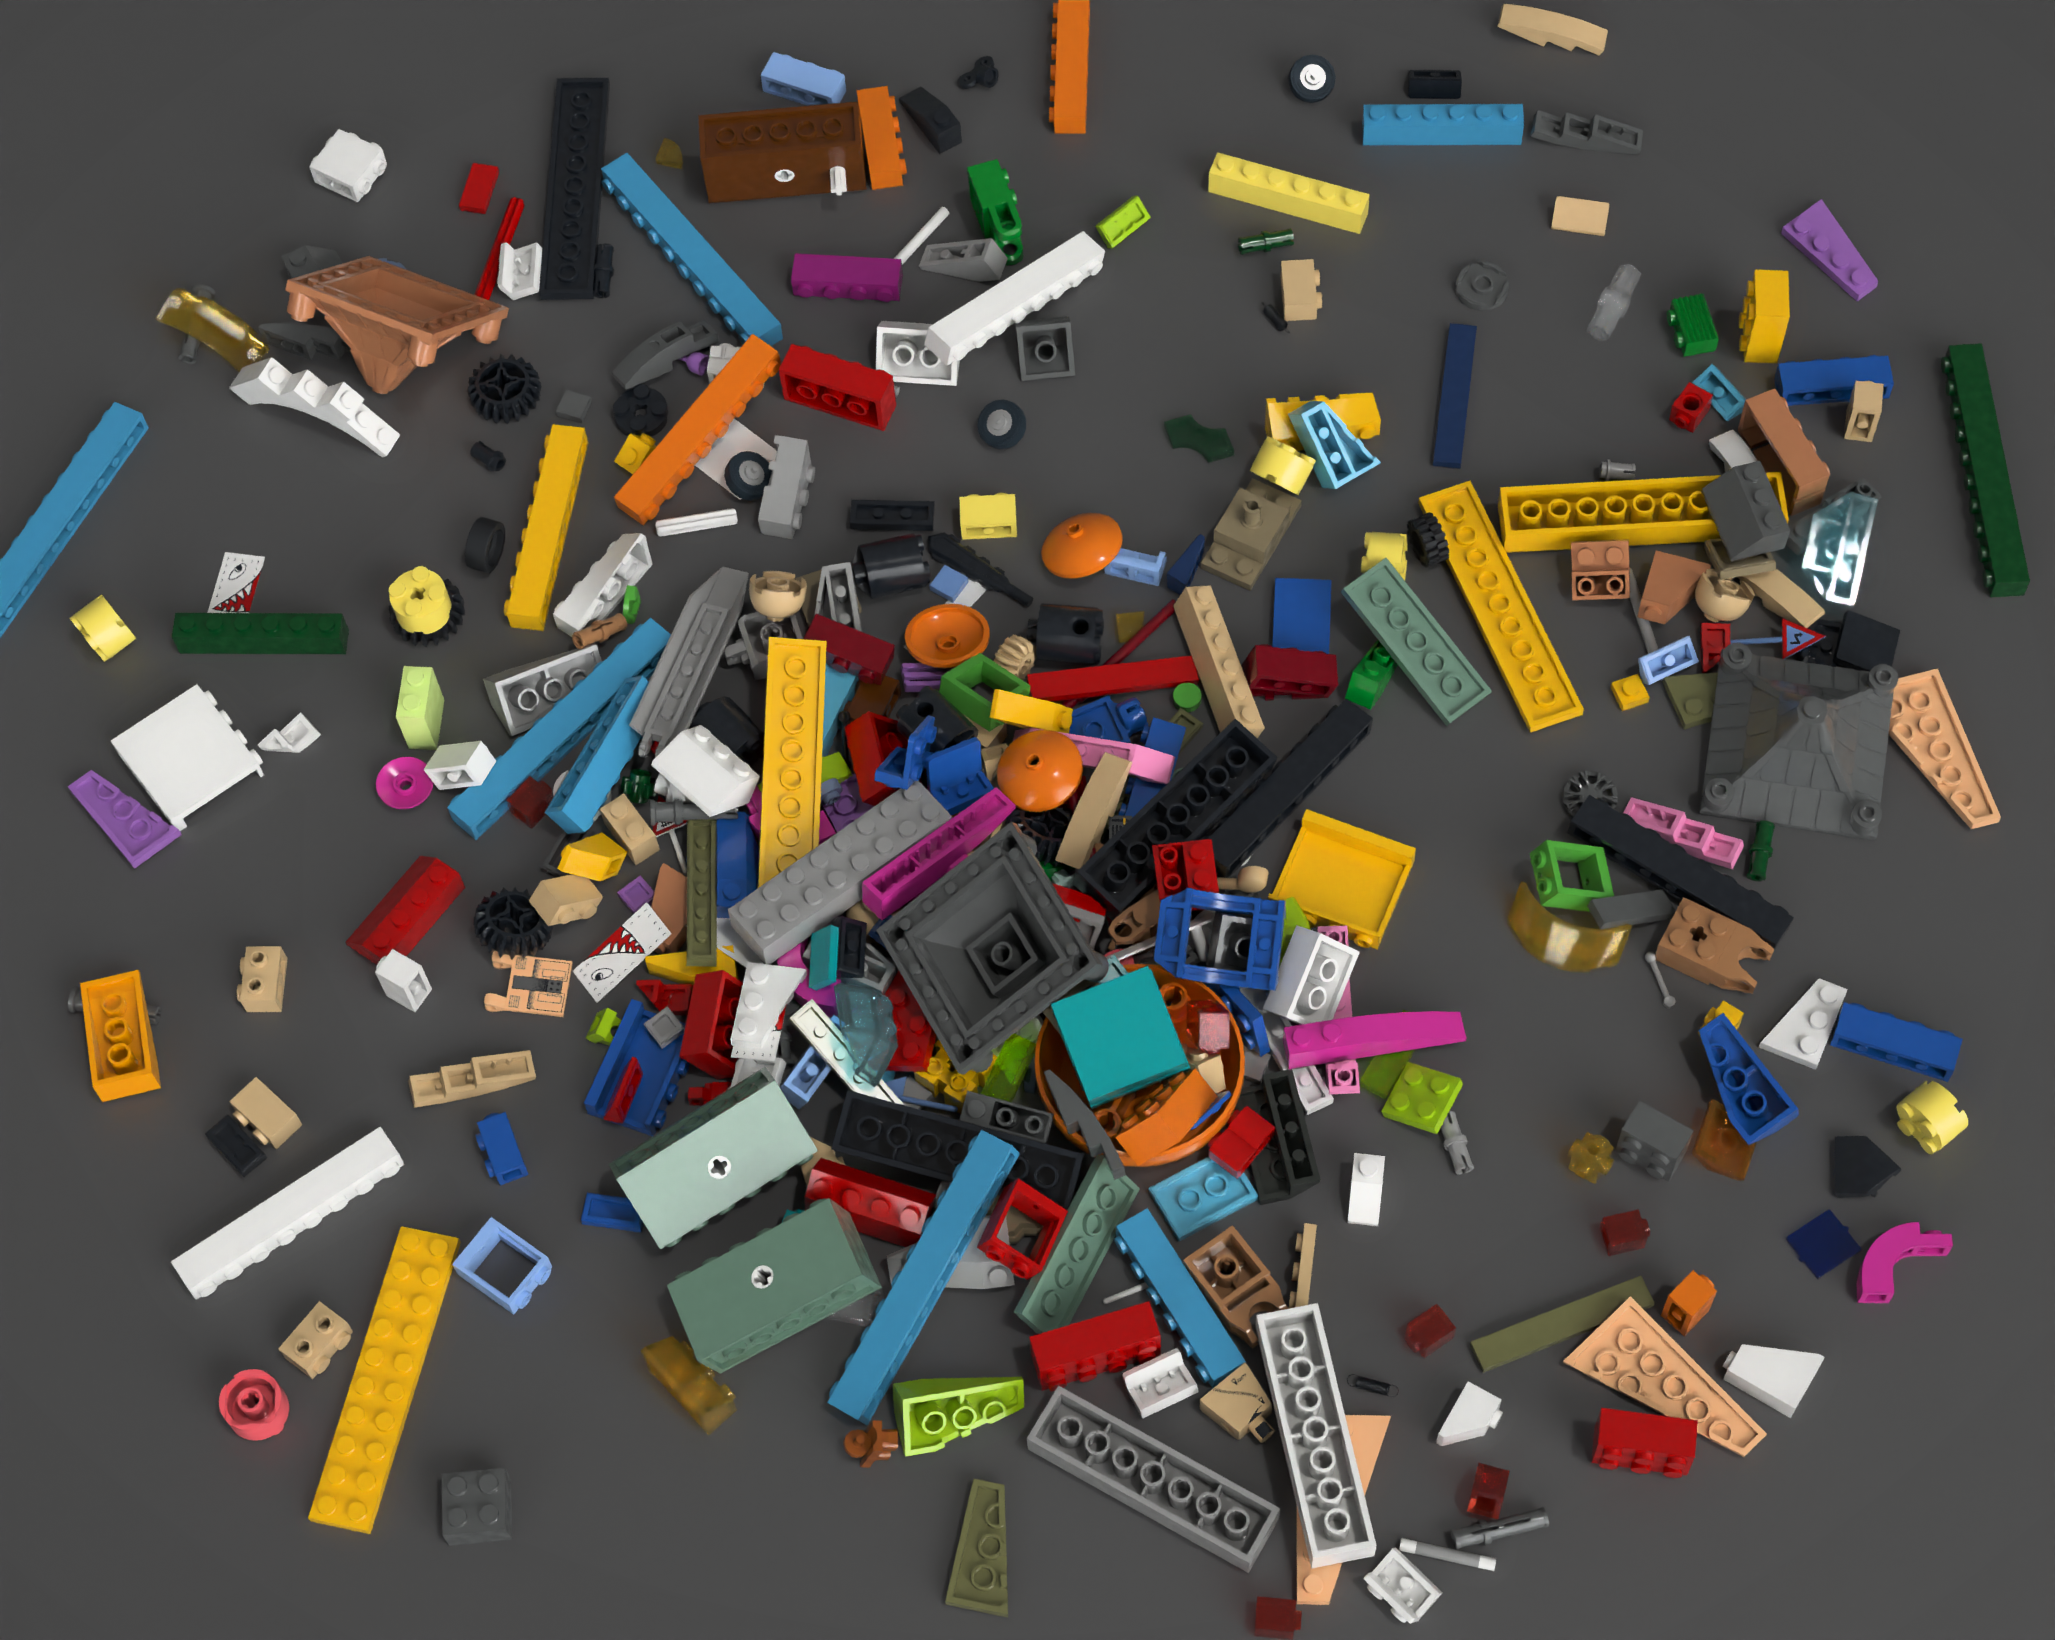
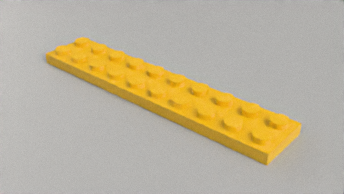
M1471 481L1419 497L1418 504L1423 514L1433 513L1438 519V523L1442 526L1441 530L1446 535L1445 540L1448 541L1447 547L1450 552L1446 562L1529 732L1531 733L1583 715L1584 708Z
M769 637L757 889L819 846L827 641Z
M403 1226L400 1227L308 1516L311 1522L371 1534L452 1273V1264L456 1260L461 1244L459 1238Z

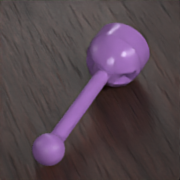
M694 352L688 357L684 356L679 360L685 361L691 372L702 376L707 370L709 356L700 352Z

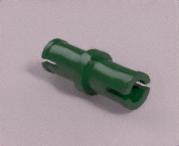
M1291 228L1270 233L1266 230L1261 231L1259 235L1239 237L1238 243H1241L1238 244L1239 252L1241 255L1261 250L1270 252L1272 248L1294 245V241L1291 240L1294 239Z
M1761 820L1756 822L1754 842L1749 848L1751 859L1747 872V878L1753 881L1761 882L1766 879L1768 859L1773 854L1771 843L1775 824L1770 821Z

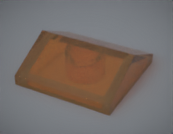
M1711 1099L1708 1103L1692 1154L1707 1170L1738 1181H1744L1757 1142L1748 1146L1729 1121L1725 1106Z

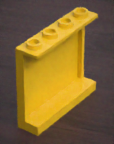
M1306 809L1302 818V827L1272 894L1269 893L1268 900L1279 901L1294 897L1308 919L1310 928L1347 925L1349 940L1354 941L1356 945L1362 948L1371 947L1378 950L1415 861L1416 848Z

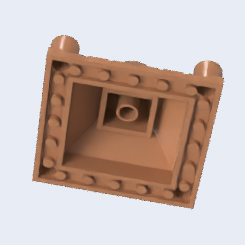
M370 256L288 279L285 289L290 293L287 312L291 314V318L296 321L306 322L308 318L314 317L315 309L324 314V319L351 348L350 352L356 366L367 385L371 386L374 392L380 394H387L388 391L396 389L418 366L427 367L428 364L434 363L437 349L460 336L463 331L472 329L471 333L476 337V341L491 344L492 341L498 339L502 319L507 318L509 308Z

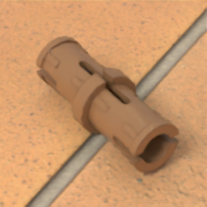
M617 613L603 621L596 620L591 623V626L574 632L572 635L573 643L578 649H583L597 641L600 643L607 641L609 636L626 630L627 621L621 613Z

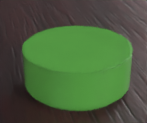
M1193 683L1178 685L1173 692L1174 706L1178 710L1182 708L1186 712L1198 709L1201 704V691L1199 687Z

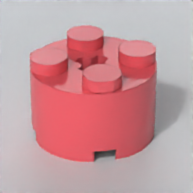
M248 1369L234 1375V1378L222 1388L219 1396V1409L228 1425L238 1436L247 1440L258 1441L279 1434L283 1430L288 1418L289 1400L278 1382L268 1373L258 1369Z

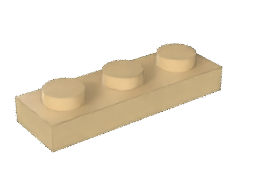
M1305 1223L1304 1233H1297L1295 1251L1301 1252L1300 1263L1294 1262L1292 1281H1298L1297 1292H1290L1289 1309L1308 1305L1316 1224Z

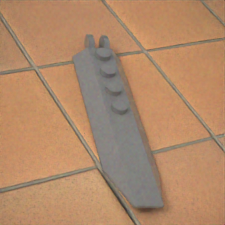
M721 567L688 597L629 724L631 728L643 737L638 751L640 757H647L654 740L659 742L655 752L656 758L681 731L689 729L742 613L749 577L748 572Z

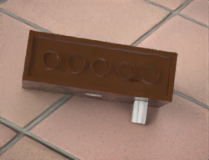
M858 101L698 115L700 159L709 203L823 193H837L840 196L842 192L867 190Z

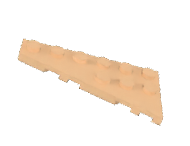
M1938 668L1898 678L1893 692L1889 727L1890 737L1970 829L1998 823L2001 818Z
M1631 1296L1563 1361L1566 1365L1664 1416L1698 1420V1434L1742 1457H1745L1767 1435Z
M1345 1415L1364 1496L1391 1416ZM1296 1504L1297 1604L1329 1605L1342 1563L1311 1569Z

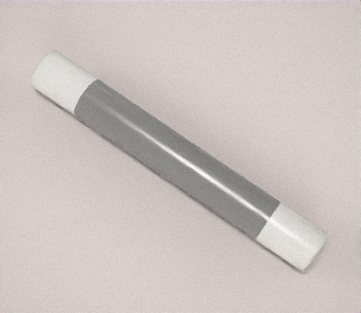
M1401 1538L1399 1551L1491 1571L1495 1569L1496 1558Z

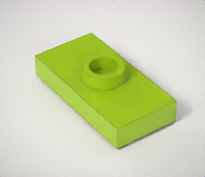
M1136 195L1123 203L1095 227L1106 246L1114 248L1151 217L1139 196Z

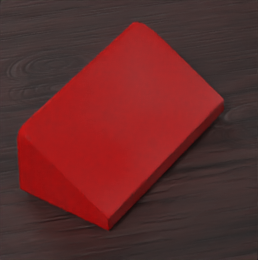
M632 1057L623 1068L604 1113V1120L622 1124L625 1121L643 1077V1071L636 1057Z

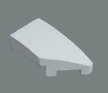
M300 712L280 732L277 729L270 732L258 746L265 751L300 753L313 743L321 733Z

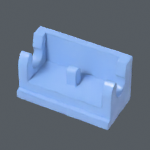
M1120 548L1117 556L1105 567V574L1159 586L1167 562L1166 552L1160 551L1159 556H1153Z

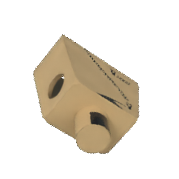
M1243 1363L1200 1399V1410L1237 1440H1240L1251 1431L1258 1441L1263 1443L1275 1432L1265 1420L1272 1413V1403L1246 1363Z

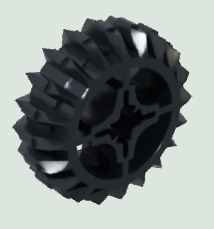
M500 354L499 359L494 360L490 357L489 363L480 362V369H473V377H469L467 392L470 397L471 406L475 408L478 415H483L487 421L493 418L497 424L501 419H504L508 424L510 418L515 417L519 421L521 414L528 416V408L536 409V401L540 400L542 386L539 381L538 372L534 370L530 362L526 363L522 357L516 360L512 354L508 359H505Z
M449 579L443 582L451 600L450 617L441 629L433 633L423 634V632L414 631V633L406 631L397 621L392 605H389L390 622L394 626L395 632L401 635L405 642L411 639L412 644L416 646L422 641V644L427 647L429 641H433L438 645L439 639L442 637L448 641L449 632L457 634L458 629L456 625H463L462 616L465 615L464 600L460 595L459 589L456 585L453 586Z
M1016 807L1007 817L1005 824L1008 825L1011 821L1016 823L1022 833L1035 840L1037 845L1035 856L1043 866L1047 863L1054 867L1058 863L1065 865L1055 859L1071 821L1072 814L1064 812L1063 807H1056L1042 812H1029Z
M503 887L500 894L492 891L490 897H484L481 904H478L473 921L476 938H480L481 946H488L489 953L498 951L500 958L506 954L510 956L511 960H513L515 955H520L524 959L527 953L535 956L538 949L543 950L546 942H549V939H551L554 925L548 926L529 902L531 896L527 889L524 892H518L516 887L512 891H507Z

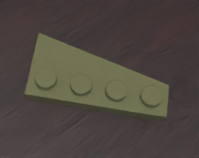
M1718 673L1679 675L1663 678L1662 683L1684 730L1712 721Z
M973 1478L945 1603L950 1606L1008 1618L1005 1486Z

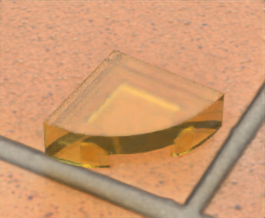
M664 138L656 157L657 164L682 169L683 158L679 146L672 140Z
M1144 611L1116 614L1119 643L1127 642L1143 627Z

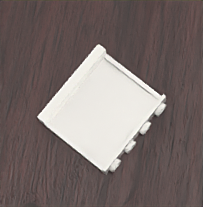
M198 684L111 740L120 758L170 824L179 829V831L187 827L183 820L184 817L253 771H256L260 777L264 776L259 766L263 761L254 749L249 751L245 745L248 742L239 729L236 731L232 730L230 725L233 723L224 710L219 712L215 708L218 703L209 690L203 692Z

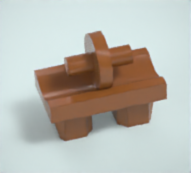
M872 1420L865 1431L856 1429L850 1431L845 1436L843 1441L844 1450L851 1457H863L860 1461V1467L870 1468L875 1460H888L891 1451L897 1450L898 1430L882 1429V1420Z

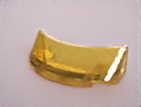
M177 288L170 293L155 318L157 321L177 328L208 345L225 358L238 372L245 366L262 361L270 350L266 343L256 337L258 333L238 316L201 295L196 297L190 294L186 289Z
M1523 881L1519 885L1507 919L1510 928L1514 929L1516 935L1521 940V945L1531 955L1545 964L1548 963L1558 969L1570 972H1590V969L1605 966L1610 968L1618 965L1632 930V925L1630 924L1608 929H1593L1567 923L1542 907L1530 892L1527 883Z

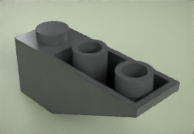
M967 1091L960 1120L1046 1144L1054 1114Z

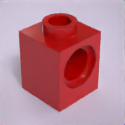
M1689 382L1673 403L1669 420L1677 427L1693 433L1709 412L1713 394Z

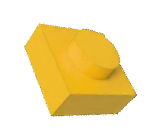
M1638 674L1611 683L1610 688L1622 711L1649 702L1650 697Z

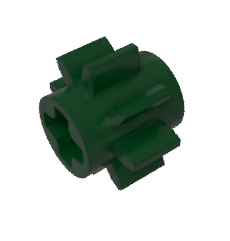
M633 769L630 771L629 777H622L621 790H623L624 794H627L630 802L647 803L649 796H656L654 792L656 779L651 778L652 773L647 770Z

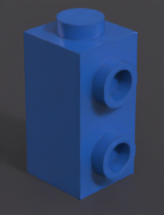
M506 1112L489 1114L482 1121L477 1122L480 1133L475 1136L481 1152L487 1150L489 1159L484 1162L490 1178L496 1176L501 1186L529 1175Z

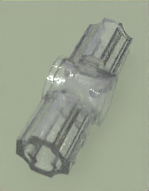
M1630 264L1620 265L1609 287L1606 286L1597 304V310L1587 328V332L1593 339L1598 341L1609 340L1619 319L1624 318L1629 308L1632 294L1641 278V273L1635 266Z

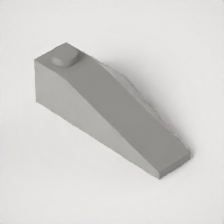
M594 643L583 649L577 648L502 671L484 678L483 681L492 708L508 734L513 736L531 729L537 719L548 714L554 704L559 699H564L573 690L575 684L582 679L584 680L592 673L596 664L602 660L597 644Z

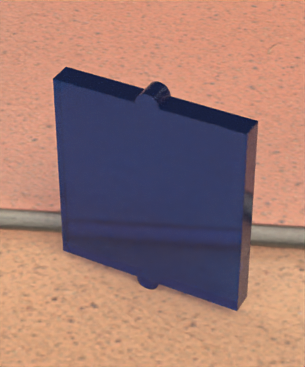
M1830 1209L1786 1238L1800 1256L1799 1261L1804 1262L1817 1279L1861 1251V1247L1849 1234V1228L1843 1226Z

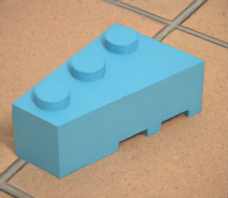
M1309 401L1288 413L1307 456L1316 460L1313 469L1322 488L1337 489L1381 463L1363 446L1364 444L1361 440L1356 438L1346 428L1347 425L1324 401Z

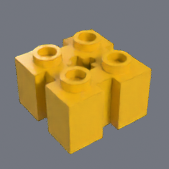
M938 1039L935 1043L936 1055L930 1058L928 1072H914L915 1081L929 1090L935 1098L940 1092L944 1094L945 1104L956 1106L958 1108L957 1112L961 1114L967 1091L978 1093L977 1088L979 1085L986 1089L999 1072L998 1057L993 1054V1061L987 1070L978 1073L969 1070L963 1075L957 1072Z

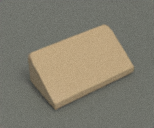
M1557 196L1551 229L1605 236L1610 204Z

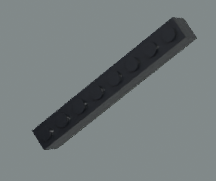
M1347 699L1339 706L1334 705L1327 713L1326 719L1321 724L1317 723L1312 727L1308 738L1303 743L1300 741L1296 743L1290 752V756L1285 761L1280 760L1274 766L1272 774L1267 779H1261L1248 798L1243 797L1235 807V812L1230 817L1225 816L1221 819L1216 827V831L1211 836L1206 835L1202 839H1212L1218 878H1228L1370 734L1373 721L1370 715Z
M1589 795L1571 820L1567 831L1571 836L1586 845L1603 847L1606 857L1657 888L1663 889L1665 893L1680 902L1683 897L1752 929L1774 950L1794 919L1783 907L1772 905L1764 900L1758 892L1744 888L1733 877L1719 873L1708 862L1694 858L1686 853L1685 849L1680 845L1669 843L1661 838L1655 830L1644 828L1636 823L1630 815L1619 813L1601 798H1594Z

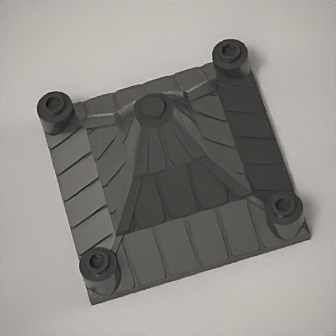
M1732 643L1725 649H1722L1699 814L1755 823L1765 820L1774 823L1775 826L1875 841L1878 825L1882 819L1880 802L1893 692L1898 682L1896 670L1887 664L1874 666L1869 672L1767 656H1756L1742 643Z
M1012 821L876 930L957 1072L963 1075L969 1070L976 1073L987 1070L993 1061V1049L997 1048L1013 1033L1020 1030L1031 1019L1038 1016L1049 1005L1061 998L1082 980L1085 979L1089 982L1102 980L1106 976L1109 967L1107 958L1103 954L1092 950L1052 882L1044 872L1035 856L1037 852L1035 840L1022 833L1018 825Z

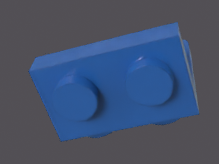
M928 715L909 737L907 749L897 746L876 769L875 781L882 782L891 788L898 787L907 790L914 781L920 779L922 772L926 769L927 757L933 754V752H930V746L937 734V727L934 726L935 717Z
M977 737L961 741L954 746L937 751L926 759L928 791L950 815L965 810L994 789L982 771L981 742Z

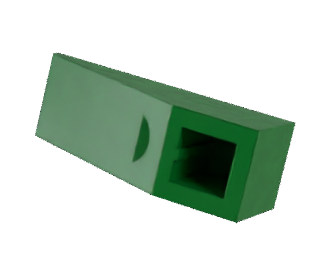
M1378 639L1354 669L1345 699L1370 710L1381 697L1398 666Z

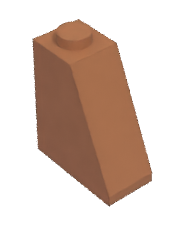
M1656 551L1637 617L1666 624L1695 597L1697 583L1702 573L1706 574V570L1711 568V564Z
M663 863L660 867L651 908L672 933L654 951L659 954L664 952L669 954L677 953L687 940V877Z

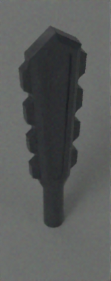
M944 532L928 536L929 553L932 554L934 560L940 563L946 562L955 571L965 573L969 580L981 582L982 587L989 591L1004 592L1026 607L1032 604L1034 598L1011 584L1005 576V571L999 567L993 568L988 559L984 556L978 557L976 551L968 545H961L960 539L953 534L947 535Z

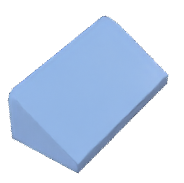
M1690 636L1683 637L1638 658L1642 683L1650 685L1698 663L1699 660Z

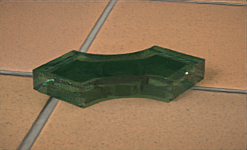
M1190 414L1164 422V428L1173 449H1193L1202 454L1208 463L1234 456V448L1225 428L1211 429L1198 424Z

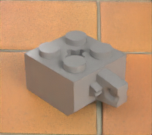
M758 611L743 615L737 621L741 638L736 640L735 644L727 646L724 650V655L728 665L741 662L743 664H750L755 681L766 678L769 637L803 639L796 615L784 618L780 622L770 621Z

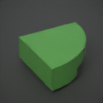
M627 585L625 592L623 616L627 624H634L641 599L637 587Z

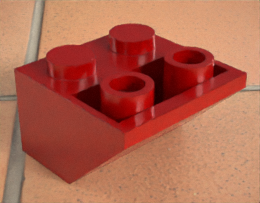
M1212 839L1152 845L1160 902L1162 899L1175 895L1186 888L1219 893ZM1192 907V911H1193V910H1203V909L1193 908V907Z

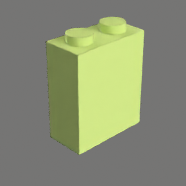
M404 666L396 719L409 749L437 750L444 697L433 668Z

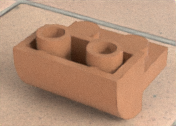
M1629 539L1571 542L1572 600L1630 598Z

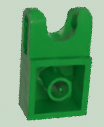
M998 159L967 167L969 198L984 239L992 238L1002 252L1006 245H1014L1016 253L1013 255L1004 253L1008 258L1005 265H1015L1021 262L1024 257L1023 244L1020 238L1022 235V224L1015 206L1018 204L1014 189H1009L1007 185L1010 182L1006 168L1001 169Z

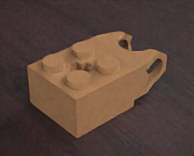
M1151 889L1146 892L1140 901L1128 907L1111 922L1108 929V934L1112 937L1109 951L1116 950V945L1132 944L1133 946L1157 935L1161 903L1159 901L1158 889ZM1193 910L1190 921L1194 920L1203 910ZM1126 924L1120 932L1115 933L1114 930L1118 925ZM1155 946L1150 947V948H1148V949H1146V950H1143V951H1141V952H1139V953H1136V954H1134V955H1132V956H1137V955H1141V954L1147 953V952L1151 951L1152 949H1154Z
M1683 897L1658 944L1655 956L1656 961L1707 985L1711 983L1722 989L1753 994L1757 981L1740 966L1739 961L1744 958L1770 961L1774 948L1763 941L1752 929Z
M1233 1225L1183 1260L1184 1266L1217 1317L1229 1332L1243 1339L1252 1349L1258 1345V1338L1252 1329V1324L1249 1321L1250 1318L1260 1311L1274 1312L1289 1309L1283 1300L1280 1286ZM1224 1270L1225 1273L1232 1272V1274L1224 1275L1221 1274V1271Z

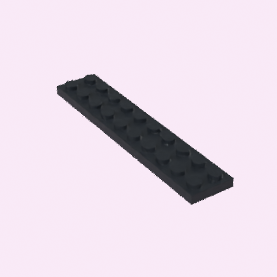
M557 78L539 289L541 300L594 299L595 271L593 267L596 264L603 180L601 168L604 167L610 91L609 78Z

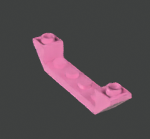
M1026 728L1015 730L1013 741L1028 732L1044 729ZM1059 732L1067 736L1076 745L1082 757L1083 767L1096 769L1102 756L1107 752L1132 761L1129 775H1134L1146 782L1165 785L1170 782L1175 760L1173 755L1137 744Z
M1347 925L1317 927V932L1349 946ZM1350 979L1347 982L1332 1020L1352 1017ZM1356 1059L1325 1064L1329 1095L1360 1093L1358 1063H1356Z

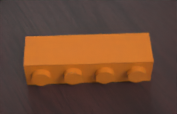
M888 86L856 90L872 190L903 186L902 175L907 174L905 158H899V154L903 153L901 137L896 138L895 134L900 132L898 116H892V112L896 111L895 97L889 96Z

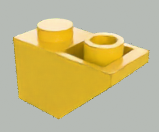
M601 832L566 845L561 852L562 859L557 869L561 872L603 881L618 875L628 851Z

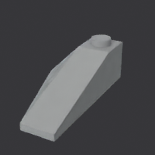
M991 1215L984 1217L946 1285L947 1288L989 1289L1015 1285L1011 1269L1000 1262L989 1259L983 1251L977 1248ZM1005 1217L997 1238L1010 1246ZM914 1244L887 1255L890 1283H892L897 1272L902 1271L907 1262L908 1251Z

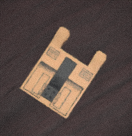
M498 951L493 952V967L497 969L511 968L506 997L493 993L485 995L484 1004L487 1011H512L564 1017L572 961L526 956L523 959L520 955H515L513 960H511L509 955L504 954L500 958Z

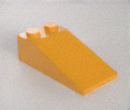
M134 970L80 983L92 1087L101 1101L105 1102L160 1089L158 1061L140 971Z

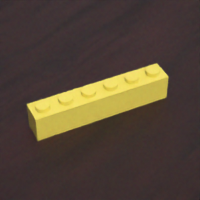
M1218 152L1209 171L1208 192L1357 234L1361 233L1368 215L1370 194Z

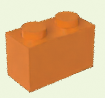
M1692 1270L1668 1295L1661 1317L1685 1337L1709 1312L1717 1293L1713 1282L1705 1275H1698Z

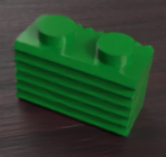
M1704 294L1690 295L1689 297L1685 296L1678 299L1674 298L1671 302L1670 310H1667V321L1669 326H1674L1675 346L1677 349L1681 348L1683 357L1716 351L1719 338Z

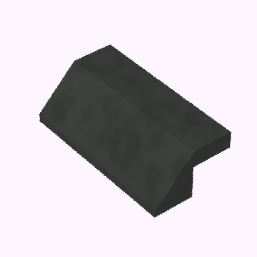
M1288 1069L1262 1075V1084L1242 1088L1236 1104V1110L1241 1111L1244 1107L1248 1106L1276 1127L1274 1137L1250 1164L1260 1205L1291 1199L1320 1183L1321 1179L1293 1070Z

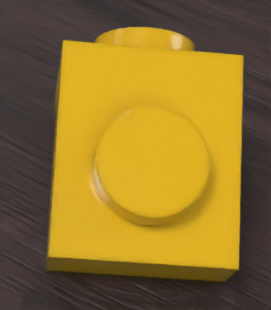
M630 433L614 462L631 474H634L657 447L654 445L656 440L645 433H642L641 436Z

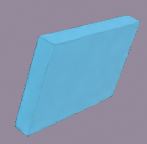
M1209 1156L1149 1187L1150 1195L1178 1242L1258 1200V1194L1245 1173L1236 1179L1210 1159Z

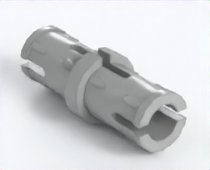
M1449 1111V1117L1446 1116L1441 1126L1445 1139L1443 1145L1445 1150L1450 1153L1455 1173L1460 1175L1462 1174V1169H1464V1173H1468L1474 1169V1165L1466 1147L1468 1140L1461 1133L1456 1113Z

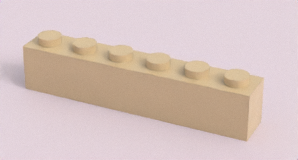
M1211 585L1186 587L1173 607L1220 733L1236 719L1258 738L1265 727Z

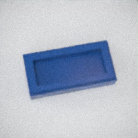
M587 1192L581 1216V1223L583 1225L642 1232L643 1221L628 1198Z

